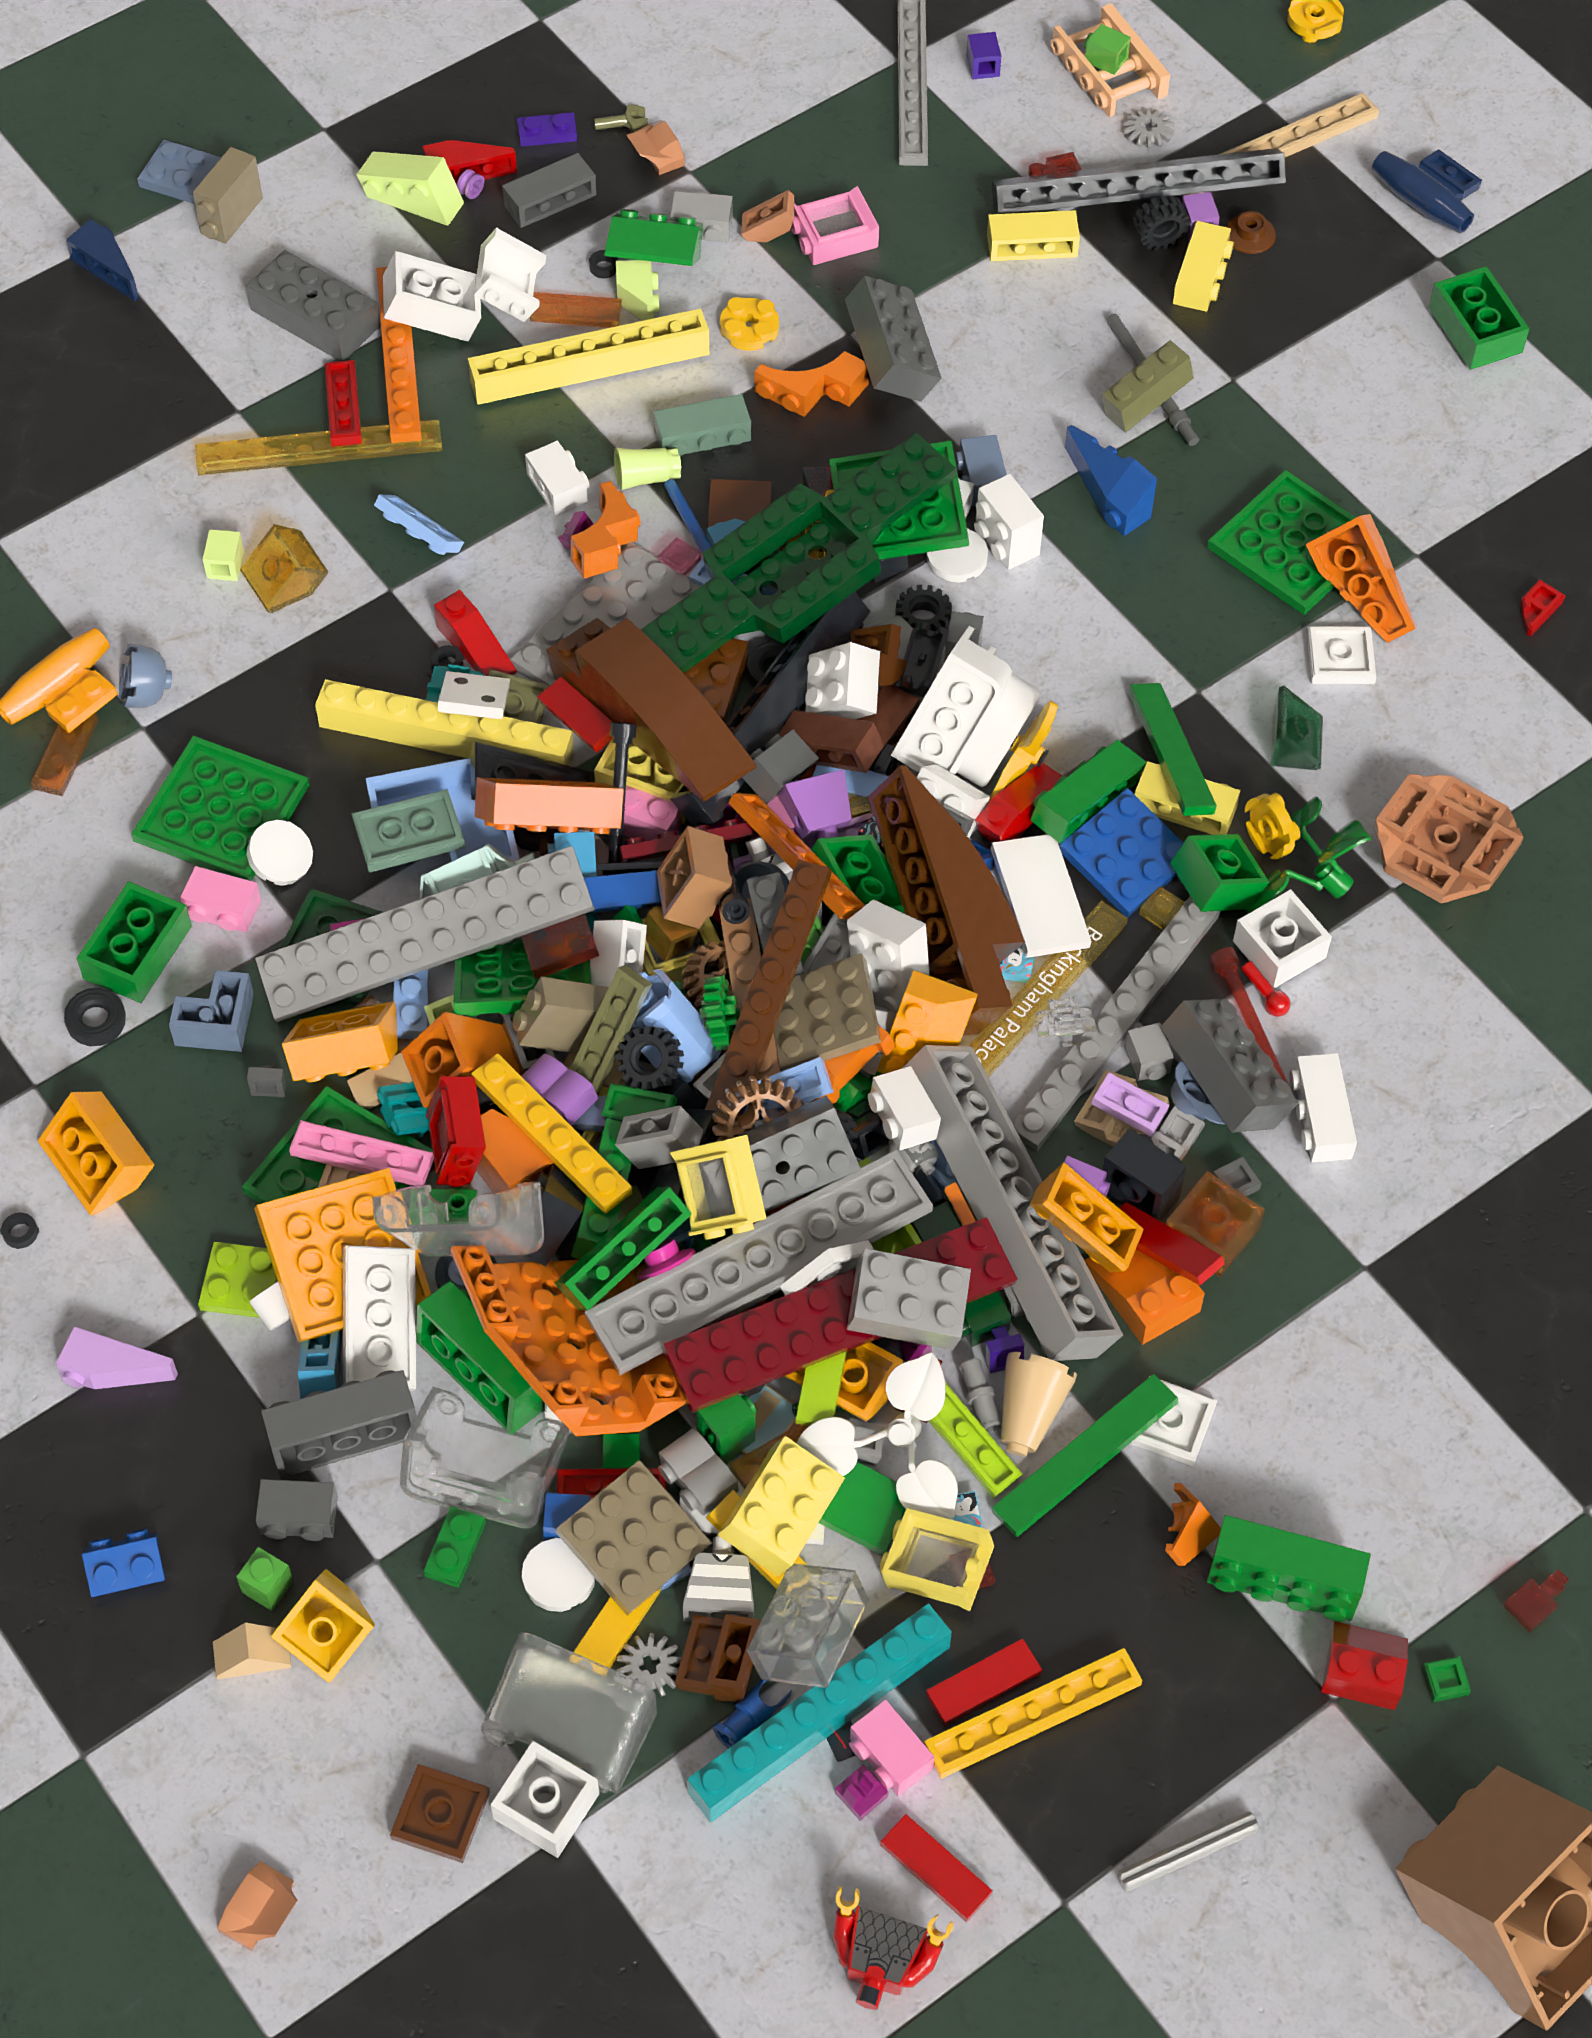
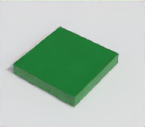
M857 1462L855 1467L843 1476L845 1477L844 1481L818 1523L883 1556L891 1542L894 1526L897 1520L902 1519L906 1508L898 1498L896 1481Z

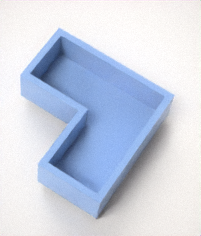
M471 758L365 778L371 808L448 789L465 841V848L448 852L450 862L476 851L488 843L509 859L515 861L519 859L513 830L494 829L492 826H485L484 820L474 817L475 800L471 799Z

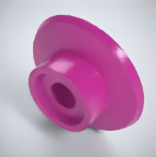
M674 1238L666 1239L644 1258L647 1267L639 1272L638 1280H645L667 1272L695 1255L696 1251L693 1248L679 1250Z

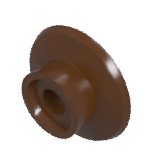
M1244 212L1230 220L1225 226L1231 228L1229 241L1234 242L1233 248L1242 253L1257 254L1271 248L1276 240L1274 227L1258 212Z

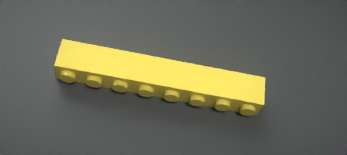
M696 309L468 358L470 383L478 405L710 355L709 329L702 310Z
M325 679L315 704L319 727L459 757L471 758L470 748L474 742L570 766L574 756L573 731L504 716L502 719L444 713L438 711L437 702Z

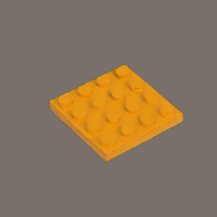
M389 1168L262 1203L254 1208L298 1343L343 1330V1247L415 1248L416 1307L431 1295Z

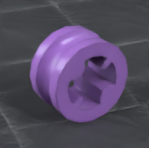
M467 169L459 177L457 188L467 198L474 199L484 187V177L476 174L472 169Z

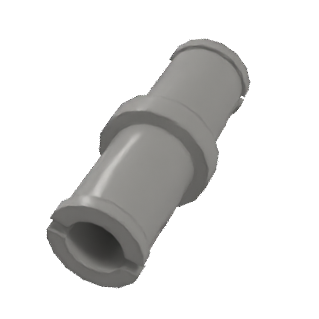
M978 1358L970 1359L959 1366L969 1393L966 1398L968 1404L973 1405L979 1423L988 1433L1002 1428V1421L993 1399L996 1394L994 1388L988 1385L981 1360Z

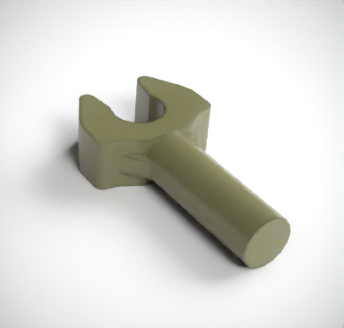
M628 105L623 115L595 118L594 126L595 130L626 126L631 133H634V131L648 125V118H645V107Z

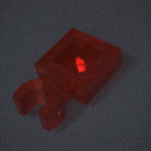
M1074 152L1047 157L1045 165L1042 163L1029 165L1028 175H1044L1079 171L1082 169Z

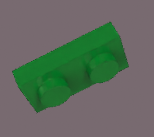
M451 1506L423 1571L424 1576L459 1588L486 1524L485 1517Z

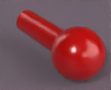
M1252 961L1246 963L1241 970L1264 997L1266 1012L1276 1017L1285 1015L1291 1006L1288 995L1282 991H1275Z

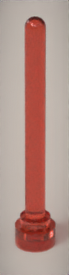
M1226 947L1214 952L1210 956V962L1214 971L1219 973L1220 976L1225 977L1247 1027L1255 1035V1040L1263 1052L1271 1058L1273 1066L1281 1078L1287 1082L1237 973L1239 959L1234 948Z

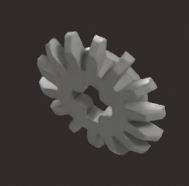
M1149 108L1146 109V115L1141 110H1136V115L1129 114L1127 116L1129 120L1123 123V126L1127 127L1123 130L1124 134L1131 133L1128 140L1132 141L1135 139L1138 146L1147 144V148H1151L1152 144H1157L1158 147L1162 146L1161 140L1169 142L1170 137L1167 134H1174V130L1170 128L1174 127V123L1167 121L1169 120L1168 115L1159 117L1161 114L1159 110L1155 111L1153 115H1151ZM1146 123H1151L1152 131H1146V127H1144Z
M649 1633L648 1643L646 1644L643 1643L639 1635L635 1636L634 1639L638 1647L634 1648L625 1643L623 1648L630 1653L629 1656H617L618 1662L626 1663V1666L616 1670L617 1675L627 1674L628 1677L621 1684L625 1688L633 1683L635 1686L632 1694L637 1696L640 1689H645L646 1699H651L652 1690L657 1689L660 1697L666 1695L663 1688L665 1684H668L673 1689L676 1687L671 1677L672 1675L677 1676L678 1669L674 1667V1664H679L682 1657H672L671 1654L678 1650V1646L675 1644L664 1648L668 1640L665 1636H663L658 1644H654L653 1633ZM649 1656L651 1660L658 1659L660 1661L656 1665V1673L650 1674L648 1670H640L639 1667L644 1664V1657Z

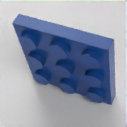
M1127 788L1063 841L1059 848L1062 855L1127 918L1177 876L1170 862L1183 845V842Z

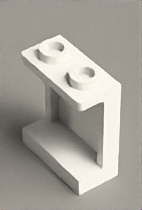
M496 228L481 244L474 295L525 322L539 307L540 301L533 297L536 273L545 265L546 255Z

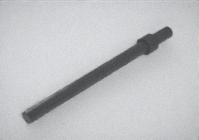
M1111 314L1107 318L1108 323L1136 366H1138L1146 357L1119 316ZM1170 397L1162 403L1170 416V423L1176 431L1182 434L1189 446L1196 445L1199 442V438L1190 425V418L1184 410L1179 409L1173 398Z

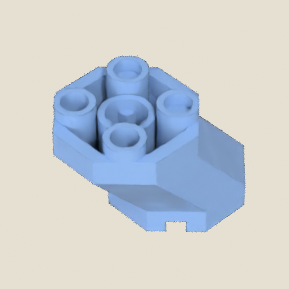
M662 969L653 970L657 975L648 976L646 972L638 973L651 982L652 986L629 1033H634L633 1029L659 1027L663 1028L664 1031H670L674 1034L672 1038L678 1039L681 1043L678 1046V1050H683L684 1056L679 1057V1062H684L683 1068H678L677 1072L680 1074L679 1078L688 1084L697 1073L709 1063L714 1062L719 1057L721 1051H716V1047H713L712 1038L709 1037V1030L706 1031L704 1029V1022L706 1021L701 1019L698 1011ZM654 1045L645 1046L641 1052L657 1069L661 1063L659 1049Z

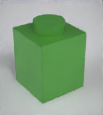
M1100 24L1094 33H1089L1085 40V57L1093 66L1115 75L1128 59L1131 37Z
M259 1547L236 1577L242 1594L271 1611L274 1610L294 1582L289 1565Z

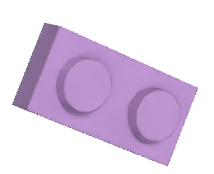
M1110 1072L1107 1074L1091 1103L1093 1106L1150 1137L1153 1136L1169 1108L1167 1103Z

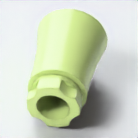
M615 448V475L620 491L640 485L666 482L669 479H679L681 477V460L677 448L667 450L666 448Z

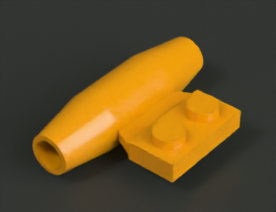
M94 627L60 645L24 673L0 699L1 717L8 724L13 725L46 707L48 715L65 731L70 733L118 695L115 686L96 670H90L110 648L108 640Z

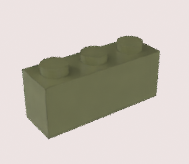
M1169 340L1101 394L1106 416L1125 433L1194 379L1190 356Z

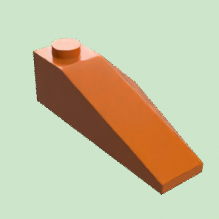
M1370 514L1361 515L1306 544L1319 573L1340 591L1339 594L1361 613L1366 622L1387 643L1417 629L1384 542Z

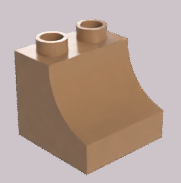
M1497 1766L1476 1788L1469 1789L1459 1798L1455 1809L1425 1839L1418 1840L1411 1845L1403 1861L1395 1870L1421 1921L1440 1933L1462 1951L1492 1982L1513 2012L1547 2031L1592 1984V1812Z

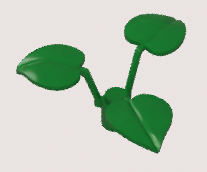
M1317 796L1313 797L1303 808L1294 812L1290 818L1298 825L1300 834L1319 857L1318 862L1320 864L1314 871V874L1317 876L1316 881L1289 869L1283 873L1280 870H1275L1266 876L1270 883L1257 898L1255 904L1250 909H1247V914L1279 896L1286 888L1290 878L1309 884L1318 891L1324 887L1334 898L1343 896L1351 888L1354 880L1337 864L1335 859L1356 846L1371 840V836L1358 820H1353L1339 829L1330 838L1328 847L1322 852L1306 831V826L1318 817L1322 808V801Z

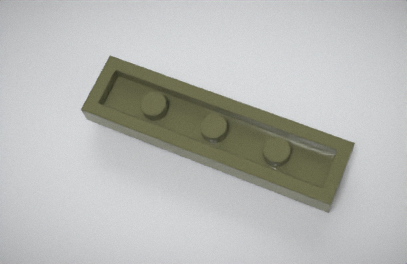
M626 964L617 969L570 1070L586 1078L593 1085L597 1095L600 1093L613 1067L616 1054H619L621 1050L618 1048L619 1043L625 1042L626 1039L623 1037L629 1033L652 986L651 982Z

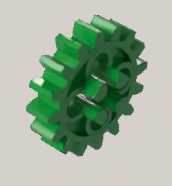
M724 975L705 978L706 983H704V1000H701V1019L706 1018L704 1029L706 1031L709 1030V1037L712 1038V1045L716 1047V1051L727 1050L741 1014L740 1008H735L737 997L732 996L728 980H725Z

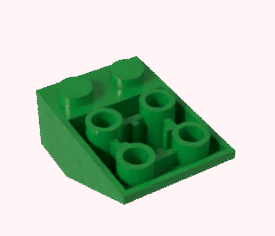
M738 1394L693 1412L697 1431L726 1465L741 1455L742 1450L755 1442V1429L757 1428L755 1413L757 1411L752 1401L746 1395L740 1396Z

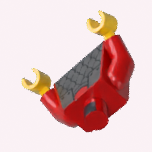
M841 1885L836 1893V1903L840 1908L836 1911L833 1941L838 1960L843 1967L848 1969L847 1978L861 1984L855 2002L864 2008L877 2010L883 1991L893 1995H900L904 1987H914L933 1971L944 1945L942 1940L951 1934L954 1929V1923L951 1921L947 1926L946 1932H940L935 1926L939 1914L929 1921L927 1928L859 1907L857 1906L860 1898L859 1889L856 1887L855 1898L852 1901H845L841 1897ZM857 1906L855 1914V1912L852 1909H854Z

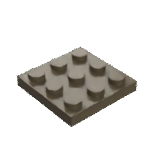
M862 953L794 976L774 1030L779 1065L782 1071L818 1057L827 1061L881 1042L867 960Z
M640 1460L555 1530L558 1536L627 1616L695 1559L697 1553H703L712 1544Z

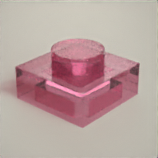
M676 537L657 556V560L680 575H686L701 560V552Z

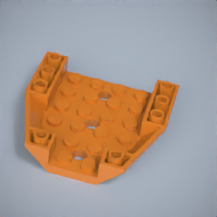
M485 1245L451 1247V1254L485 1333L552 1412L575 1436L640 1432L685 1405L684 1396L664 1353L622 1375L618 1374L587 1322L585 1310H577L554 1283L578 1260L549 1261L546 1267L538 1262L493 1264ZM643 1259L593 1307L645 1281L638 1280L639 1272L647 1267L645 1260ZM548 1290L554 1292L557 1296H553ZM569 1343L577 1345L580 1349H577L575 1346ZM592 1398H598V1399H600L601 1401L604 1402L605 1405H601V1403H600L599 1401H597V1400H595V1399H592Z

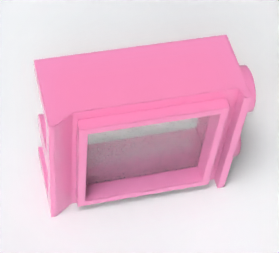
M858 186L846 193L799 206L794 204V220L791 231L794 235H798L802 253L808 255L813 265L878 247L879 225Z

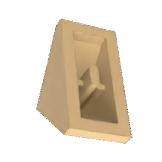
M244 1623L213 1641L217 1680L292 1668L290 1652L271 1637L277 1628Z

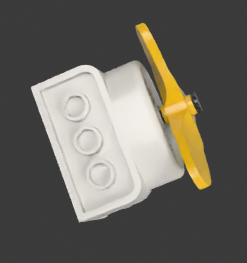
M969 626L949 654L891 756L917 772H920L924 766L939 765L954 775L958 773L976 785L984 787L988 784L1011 747L1010 750L1014 754L1004 768L996 787L990 795L989 803L996 794L1024 775L1030 763L1034 765L1038 763L1037 767L1041 766L1049 752L1047 749L1044 752L1045 748L1041 745L1051 730L1058 704L1049 700L1042 711L1035 717L1026 734H1019L1017 736L1039 700L1041 693L1036 687L1012 674L1010 666L994 655L997 648L991 645L987 651L970 641L969 638L974 628Z

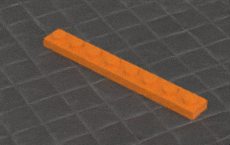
M387 267L376 268L391 443L422 441L412 327L384 318L383 274Z

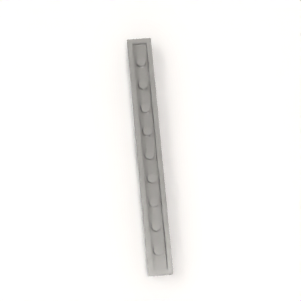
M1192 897L1188 898L1014 1121L1013 1126L1023 1144L1038 1152L1126 1038L1128 1030L1133 1029L1218 919L1220 911L1200 912Z

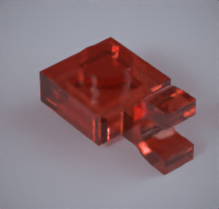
M1559 1569L1540 1586L1531 1578L1511 1595L1503 1606L1530 1633L1557 1609L1558 1604L1553 1598L1566 1588L1565 1584L1568 1583L1569 1579Z

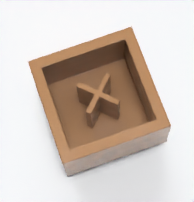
M689 826L684 830L656 871L664 919L700 929L707 917L713 915L717 903L723 895L729 892L732 885V877L729 874L727 862L728 854L725 851L723 837Z

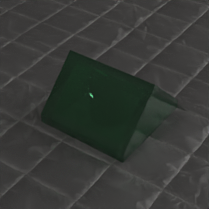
M1284 685L1278 689L1273 712L1270 766L1318 770L1321 768L1323 716Z

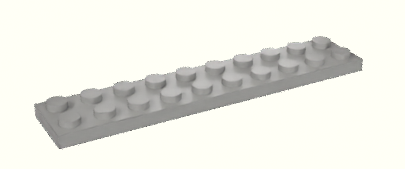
M573 846L256 957L255 959L274 1020L280 1022L595 910L575 850Z
M895 1150L862 1167L860 1170L766 1217V1219L754 1223L753 1230L733 1234L693 1255L679 1266L655 1277H650L584 1312L585 1318L618 1374L622 1375L664 1353L662 1350L664 1343L730 1318L782 1291L780 1286L827 1249L867 1240L873 1243L932 1212L933 1204L898 1151Z

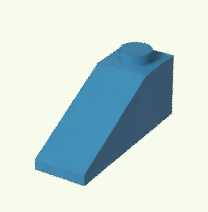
M341 1330L301 1342L297 1371L300 1399L315 1391L327 1392L340 1387Z

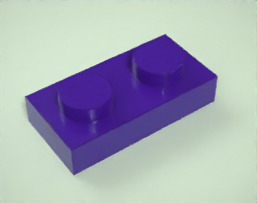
M574 112L517 118L520 147L577 141Z

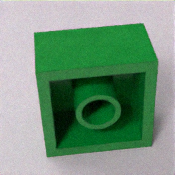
M1239 834L1188 836L1170 862L1200 912L1250 909L1270 883Z

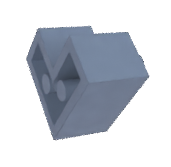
M215 970L209 999L175 996L169 1022L174 1045L242 1052L254 996L249 973Z

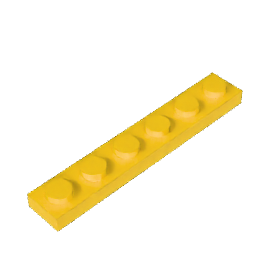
M496 1054L471 1073V1076L475 1077V1083L605 1214L632 1194V1186L499 1054Z
M1123 1648L924 1741V1745L933 1754V1766L939 1778L942 1779L1141 1686L1142 1679L1127 1651Z

